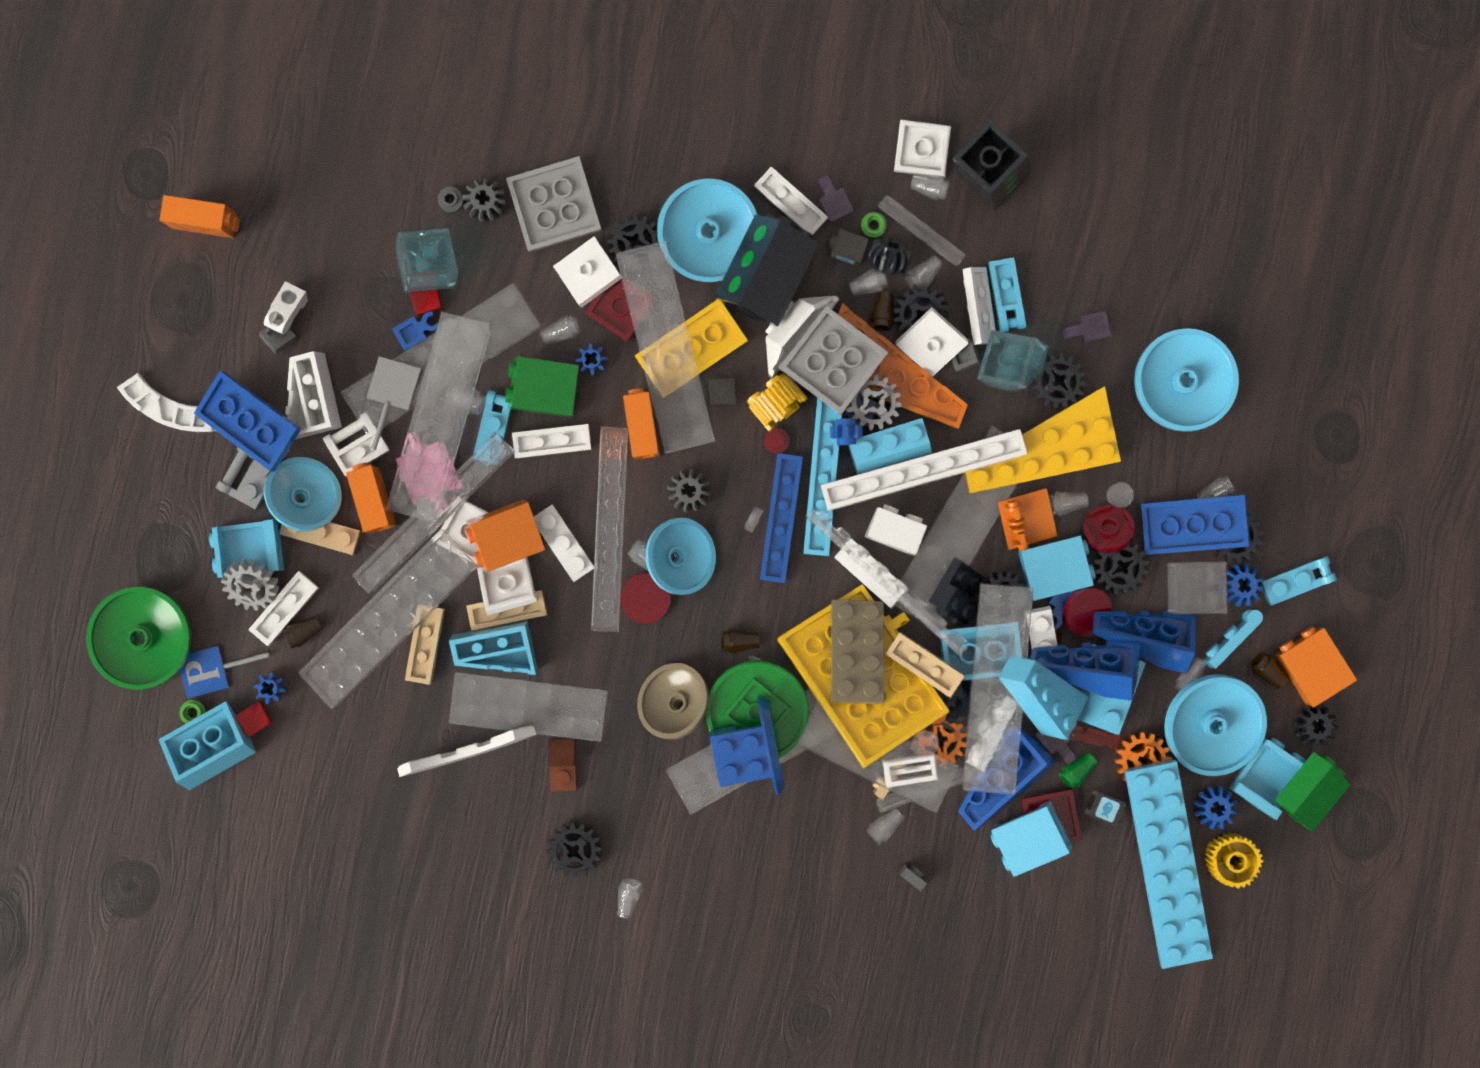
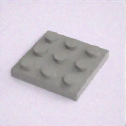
M579 156L506 178L529 253L602 231Z
M826 306L779 369L842 415L887 356L888 352Z

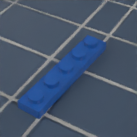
M777 453L760 580L785 583L802 456Z

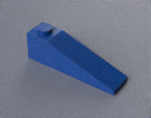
M1124 611L1094 613L1093 634L1107 641L1118 640L1141 643L1140 657L1161 668L1186 673L1195 655V616L1174 611H1162L1161 614L1152 615L1148 611H1140L1139 615H1128Z
M1112 640L1106 641V645L1091 646L1090 642L1082 643V647L1068 648L1065 645L1033 648L1029 660L1037 661L1064 681L1106 698L1132 701L1137 684L1141 643Z
M1014 725L1000 738L985 770L980 773L976 783L972 785L958 812L974 831L978 830L1042 778L1057 764L1056 761L1038 741L1020 727Z

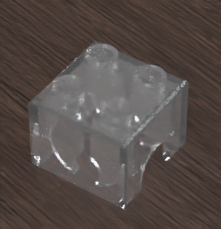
M1227 562L1167 563L1168 614H1227Z

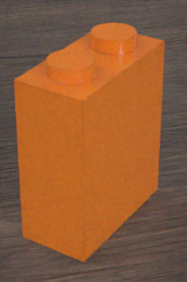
M163 195L159 221L172 229L234 238V232H237L239 229L240 220L237 217V213L225 204Z
M643 388L629 390V395H624L623 399L632 457L635 460L660 456L651 395L649 392H645Z
M367 462L352 466L353 470L346 472L363 532L375 533L397 526L380 468L367 464Z
M524 499L466 521L468 528L465 529L466 536L470 544H475L477 550L474 553L476 563L479 568L483 566L487 572L545 550L529 503Z
M1311 626L1300 633L1302 637L1294 642L1289 640L1280 645V651L1274 655L1305 704L1314 708L1357 681L1325 628Z

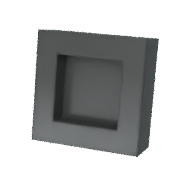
M269 327L259 332L260 338L275 355L296 341V336L290 329L285 334H281Z
M971 338L968 339L969 344L951 359L956 372H962L982 363L977 347Z
M904 864L900 869V876L919 891L927 884L925 879H923L925 874L916 866L912 865L909 868Z

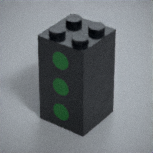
M991 120L953 157L959 177L994 210L1031 174L1028 155Z
M766 214L765 216L754 215L714 297L753 320L778 327L819 243L811 239L812 234L801 228L797 230L792 227L793 222L785 217L780 216L778 219L771 214Z

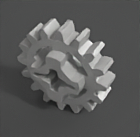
M875 374L873 380L868 379L858 392L863 398L862 406L859 409L857 408V394L851 401V407L846 409L847 412L855 414L852 418L860 420L859 425L863 427L865 424H868L869 431L873 430L874 425H877L882 430L883 422L891 425L892 420L890 416L898 417L899 414L895 411V408L902 406L901 403L896 402V399L901 394L893 392L896 385L888 386L887 377L882 382L879 381L878 374ZM868 386H878L883 389L879 392L871 391ZM883 395L877 404L879 408L873 406L864 410L869 403L868 397L875 399ZM889 396L891 405L887 412L884 403L885 399ZM868 413L876 414L880 419L872 420L864 416Z
M244 558L240 564L234 561L231 566L227 567L221 583L225 584L222 590L229 592L227 598H234L236 606L242 603L246 610H248L249 606H253L254 610L258 611L260 605L263 608H267L269 603H273L279 587L276 586L278 578L271 577L274 572L273 570L266 571L264 569L266 564L263 563L258 566L255 559L248 563Z

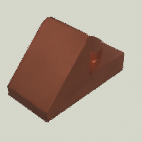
M575 738L549 739L548 767H550V791L577 790Z

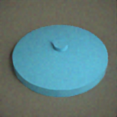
M699 179L689 182L675 190L666 200L660 211L657 223V238L661 252L667 262L678 273L689 279L701 282L721 281L754 215H757L756 210L750 199L739 188L728 182L718 179Z
M1177 329L1161 335L1146 347L1136 366L1134 385L1140 405L1152 420L1171 430L1190 432L1213 425L1229 411L1237 395L1239 374L1233 355L1218 338L1197 329Z
M1208 675L1190 682L1174 697L1165 718V738L1173 756L1187 769L1206 776L1225 775L1246 765L1259 751L1266 734L1267 716L1262 700L1249 685L1228 675Z

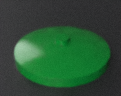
M149 587L125 588L106 597L93 612L86 634L88 654L97 671L111 683L133 690L153 688L172 679L185 664L192 641L190 623L182 607L168 594Z

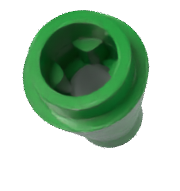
M1087 752L1082 757L1063 766L1059 776L1069 788L1080 787L1098 763Z

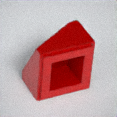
M437 285L410 290L413 305L419 317L430 311L434 313L444 310Z
M261 701L235 716L248 737L254 736L274 722Z

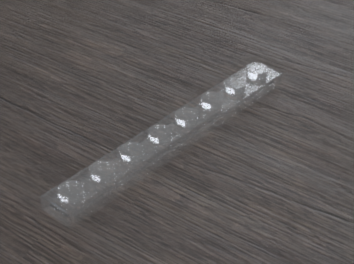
M604 426L601 427L591 631L619 632L628 428Z
M495 432L352 574L355 580L368 594L375 592L515 453L514 449L499 433Z
M813 508L810 510L806 518L959 657L965 652L967 647L964 644L967 641L957 631H954L952 634L945 628L947 622L937 613L932 616L925 609L928 605L918 596L913 599L906 593L909 588L898 578L893 581L887 575L889 570L882 563L877 561L874 564L868 558L870 553L862 545L858 544L855 547L848 540L851 536L842 527L834 528L829 523L832 519L823 510L820 509L818 512Z

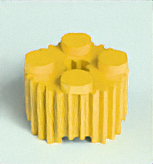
M784 373L780 376L776 375L766 383L768 389L763 390L761 393L758 391L747 400L751 411L768 431L776 427L774 422L777 423L779 420L787 419L800 408L798 402L802 403L808 399L792 378Z
M1223 833L1222 837L1218 835L1217 840L1213 839V841L1209 842L1206 847L1207 853L1205 855L1207 858H1205V861L1208 862L1206 864L1208 871L1216 880L1226 886H1235L1237 888L1242 886L1244 888L1246 884L1251 885L1250 882L1254 881L1253 877H1258L1256 873H1260L1259 867H1262L1261 863L1263 860L1260 859L1262 854L1259 853L1260 849L1256 848V845L1251 840L1240 834L1228 833L1226 835ZM1235 855L1238 857V860H1234L1235 865L1230 864V859Z

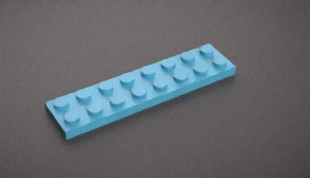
M1174 759L1125 769L1124 772L1160 966L1162 969L1213 959L1177 761Z

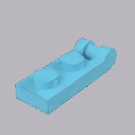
M1014 257L988 262L1000 333L1008 332L1010 328L1016 327L1018 330L1025 329L1026 320ZM1014 310L1015 317L1007 319L1006 311Z
M488 390L472 458L495 465L499 464L511 414V409H508L509 403L505 402V396L497 394V391ZM494 404L503 406L502 413L493 411Z
M1328 556L1318 558L1260 582V585L1264 587L1263 592L1268 605L1272 606L1336 581V575L1334 572H1331L1328 565L1330 564ZM1319 568L1322 576L1315 579L1312 570Z
M1245 610L1242 613V621L1237 626L1232 625L1223 634L1225 638L1219 645L1215 643L1206 651L1207 657L1203 661L1210 668L1216 669L1262 622V613L1258 610Z

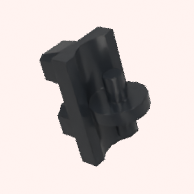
M981 680L962 681L951 698L945 695L950 699L948 702L950 712L947 713L945 718L948 723L959 722L965 727L976 724L978 716L972 710V707L980 706L984 703L986 694L980 689Z

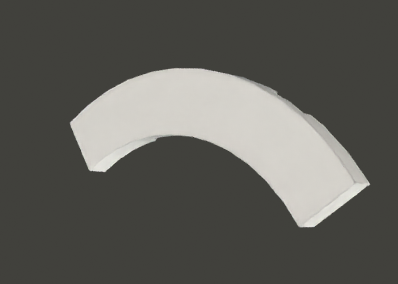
M139 373L117 387L121 394L137 410L156 422L184 431H216L193 414L198 406L185 405L168 399L153 389Z
M530 725L513 729L492 737L489 741L483 743H474L458 748L454 752L410 761L397 768L399 777L454 763L519 742L536 735L535 728Z

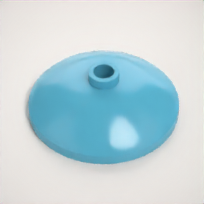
M293 457L282 461L275 472L271 471L264 486L265 502L273 517L284 526L298 531H313L324 527L335 517L341 505V487L334 473L323 463L307 457ZM295 497L302 498L303 503H298Z
M674 518L661 523L652 532L647 543L646 564L654 582L666 592L686 595L700 590L710 580L716 564V551L710 534L702 525L688 518ZM672 553H673L674 556H675V560H674V561L671 560V554H672Z

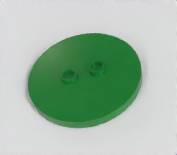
M750 660L730 667L717 678L709 692V704L706 712L709 731L736 726L737 730L760 726L758 696H762L770 704L779 758L783 757L799 743L807 728L809 705L803 686L789 670L774 662Z

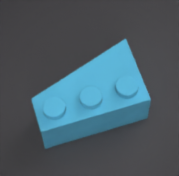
M527 620L453 634L449 640L454 666L498 669L505 672L515 671L536 675L538 667Z

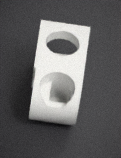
M285 281L270 306L271 308L265 317L264 325L281 334H285L299 310L303 309L308 301L306 291Z

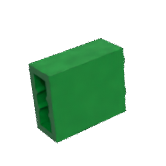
M519 356L514 358V362H510L508 368V377H512L511 388L507 387L505 393V402L509 403L508 409L564 417L573 416L579 365Z
M1315 752L1311 754L1275 799L1295 821L1311 832L1315 830L1351 785L1344 778L1346 773L1336 766L1337 763L1327 755L1320 757Z

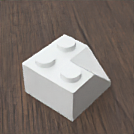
M885 504L883 509L878 507L866 531L865 538L904 553L916 555L927 527L921 524L923 519L911 514L906 515V517L898 515V509Z

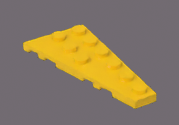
M1105 386L1022 434L1027 451L1026 456L965 472L968 491L971 494L1121 462Z

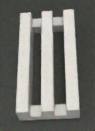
M934 753L882 760L887 788L938 780ZM930 760L929 764L890 770V766H897ZM931 770L932 774L891 780L892 775Z

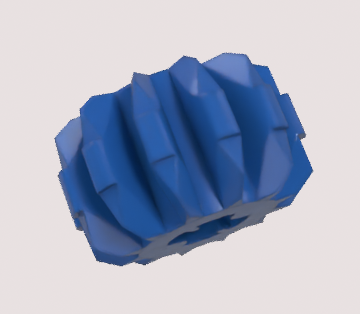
M1238 564L1232 565L1233 572L1230 570L1224 571L1228 579H1220L1219 582L1221 584H1226V588H1222L1220 593H1229L1225 599L1227 602L1234 600L1235 606L1240 607L1242 602L1245 606H1250L1251 598L1255 601L1260 599L1256 591H1264V587L1258 586V583L1264 579L1263 577H1255L1258 573L1257 568L1249 571V564H1243L1241 568ZM1238 581H1245L1243 584L1245 590L1238 589L1240 587Z
M1208 786L1206 787L1207 795L1201 791L1198 792V796L1202 800L1201 802L1193 801L1194 805L1200 807L1193 813L1195 816H1201L1199 819L1200 824L1204 825L1207 823L1208 828L1213 830L1216 824L1218 828L1224 829V820L1229 824L1233 823L1229 815L1238 814V811L1231 809L1232 806L1237 804V800L1230 799L1232 795L1230 791L1227 790L1223 793V787L1217 786L1214 791L1212 787ZM1214 802L1220 805V809L1216 808L1218 810L1217 813L1211 811V807H1214L1212 805Z

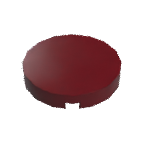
M1113 504L1098 506L1089 512L1084 521L1083 531L1085 540L1092 548L1099 552L1113 553L1121 551L1134 538V519L1128 510L1123 507L1121 509Z
M640 573L631 577L624 584L621 591V606L624 613L631 620L641 624L660 620L668 612L671 604V593L660 588L654 582L650 573Z
M1093 586L1074 591L1067 599L1063 609L1066 627L1078 636H1094V613L1111 612L1112 604L1109 596L1104 591Z

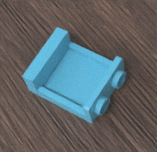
M272 519L263 520L262 522L212 527V533L209 534V542L215 552V558L212 559V567L214 573H217V577L223 578L228 566H231L234 561L240 564L244 558L248 563L255 559L258 566L263 563L266 564L264 568L266 571H284L279 522Z
M1081 536L1018 551L1027 589L1030 591V601L1094 586L1092 580L1096 579L1095 571L1092 564L1088 565L1086 555L1089 554V548L1086 540H1082Z
M1272 737L1271 740L1264 739L1259 751L1241 768L1228 789L1269 817L1277 820L1282 811L1279 810L1281 806L1275 799L1306 762V759L1295 752L1290 755L1283 750L1285 745Z
M1051 801L1045 802L1038 809L1008 822L995 824L991 830L992 842L996 848H1000L1003 854V864L1007 871L1011 870L1014 877L1069 854L1073 847Z

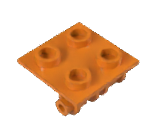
M1047 488L998 502L1008 550L1018 548L1019 551L1029 549V544L1057 537Z

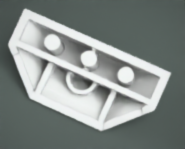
M837 296L799 298L796 303L791 301L779 326L770 325L765 332L768 333L766 336L767 365L770 378H773L779 372L781 364L826 306L831 310L839 301Z

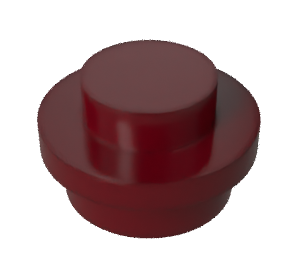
M774 428L768 431L764 437L765 447L771 453H782L789 446V436L783 429Z

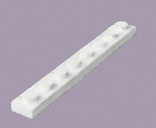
M1019 429L821 485L827 510L831 511L1026 456L1027 451Z

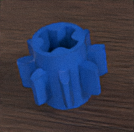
M590 343L588 350L579 349L582 357L576 359V363H583L584 366L580 370L582 373L588 369L591 375L595 376V370L600 369L604 371L602 362L607 361L608 358L600 356L603 351L602 347H599L596 351ZM596 354L597 364L591 363L587 365L588 360L586 357L588 355L593 357Z
M855 418L836 419V426H830V439H837V445H856V438L862 437V425H856Z
M270 672L269 679L265 675H260L259 679L261 682L253 685L259 692L256 698H266V704L271 703L272 697L277 702L281 701L280 693L287 691L282 685L285 678H275V672ZM273 683L275 686L272 689L273 692L268 693L266 691L269 687L268 684Z

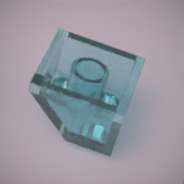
M448 228L399 232L397 234L395 253L404 293L455 288L459 272Z
M991 330L977 379L992 388L1008 391L1026 389L1042 372L1049 346L1038 338Z

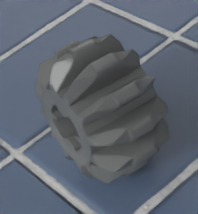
M484 178L483 185H481L479 180L475 179L476 187L473 188L471 185H467L466 189L470 194L462 195L463 200L469 201L463 207L465 210H471L469 214L471 218L478 215L479 221L484 222L485 215H488V218L493 221L494 216L492 213L494 211L499 215L502 214V210L498 205H506V201L501 199L505 192L503 189L497 190L499 184L496 181L490 185L489 178ZM482 195H487L490 199L489 202L485 201V205H482L479 201L480 197L483 199Z
M693 469L689 470V478H686L684 471L681 470L679 474L682 480L679 481L675 476L671 477V480L677 486L668 485L667 490L676 491V494L668 496V499L674 500L679 498L674 505L676 509L683 502L685 503L684 512H688L689 504H692L693 510L696 512L698 511V506L695 502L699 501L704 506L707 504L700 497L701 495L710 496L709 491H702L701 489L709 486V482L705 481L699 484V481L704 476L702 473L698 474L696 479H693ZM689 484L690 487H696V492H693L694 496L691 498L687 495H682V490H685L683 486Z

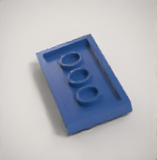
M219 371L193 413L266 469L273 472L276 471L301 431L300 427L225 371Z
M1246 495L1141 504L1145 555L1250 547Z

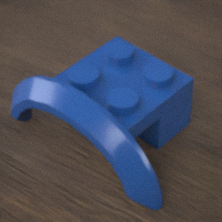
M758 696L760 726L738 730L736 726L710 731V741L719 787L772 778L776 796H779L785 788V781L777 751L770 704L762 696Z

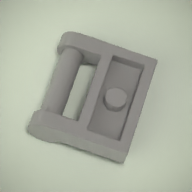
M237 448L238 453L222 482L219 481L215 488L258 510L264 499V486L271 471L256 460H253L238 489L231 487L247 456H249L240 448Z

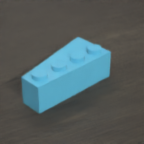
M1009 656L999 676L1001 682L1042 735L1068 740L1089 697L1037 661Z

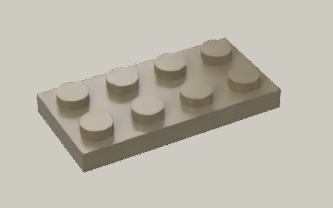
M831 601V703L882 705L884 703V614L882 601Z

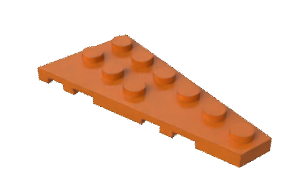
M842 303L838 315L888 352L869 379L873 380L875 374H878L879 381L882 382L887 377V385L895 384L896 387L893 392L901 394L896 399V402L902 404L900 408L959 429L968 404L934 379L926 370L918 366L910 357L884 336L876 332L868 323L855 315ZM868 386L871 391L879 392L883 389L878 386ZM888 396L885 402L891 404L890 397Z

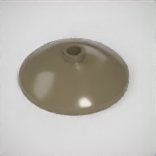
M671 663L659 667L647 677L638 695L637 709L643 726L650 733L662 739H678L690 734L699 726L707 712L709 704L708 687L702 675L688 665ZM683 701V705H682V707L679 709V708H678V705H679L680 702Z

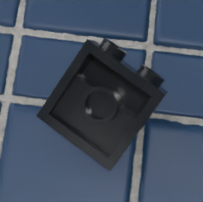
M954 557L928 602L937 607L934 612L957 626H960L961 623L967 625L976 613V604L978 602L973 599V596L979 591L978 585L982 584L984 576Z

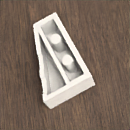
M312 351L290 357L287 386L289 398L285 414L290 421L301 428L296 439L342 428L325 353Z

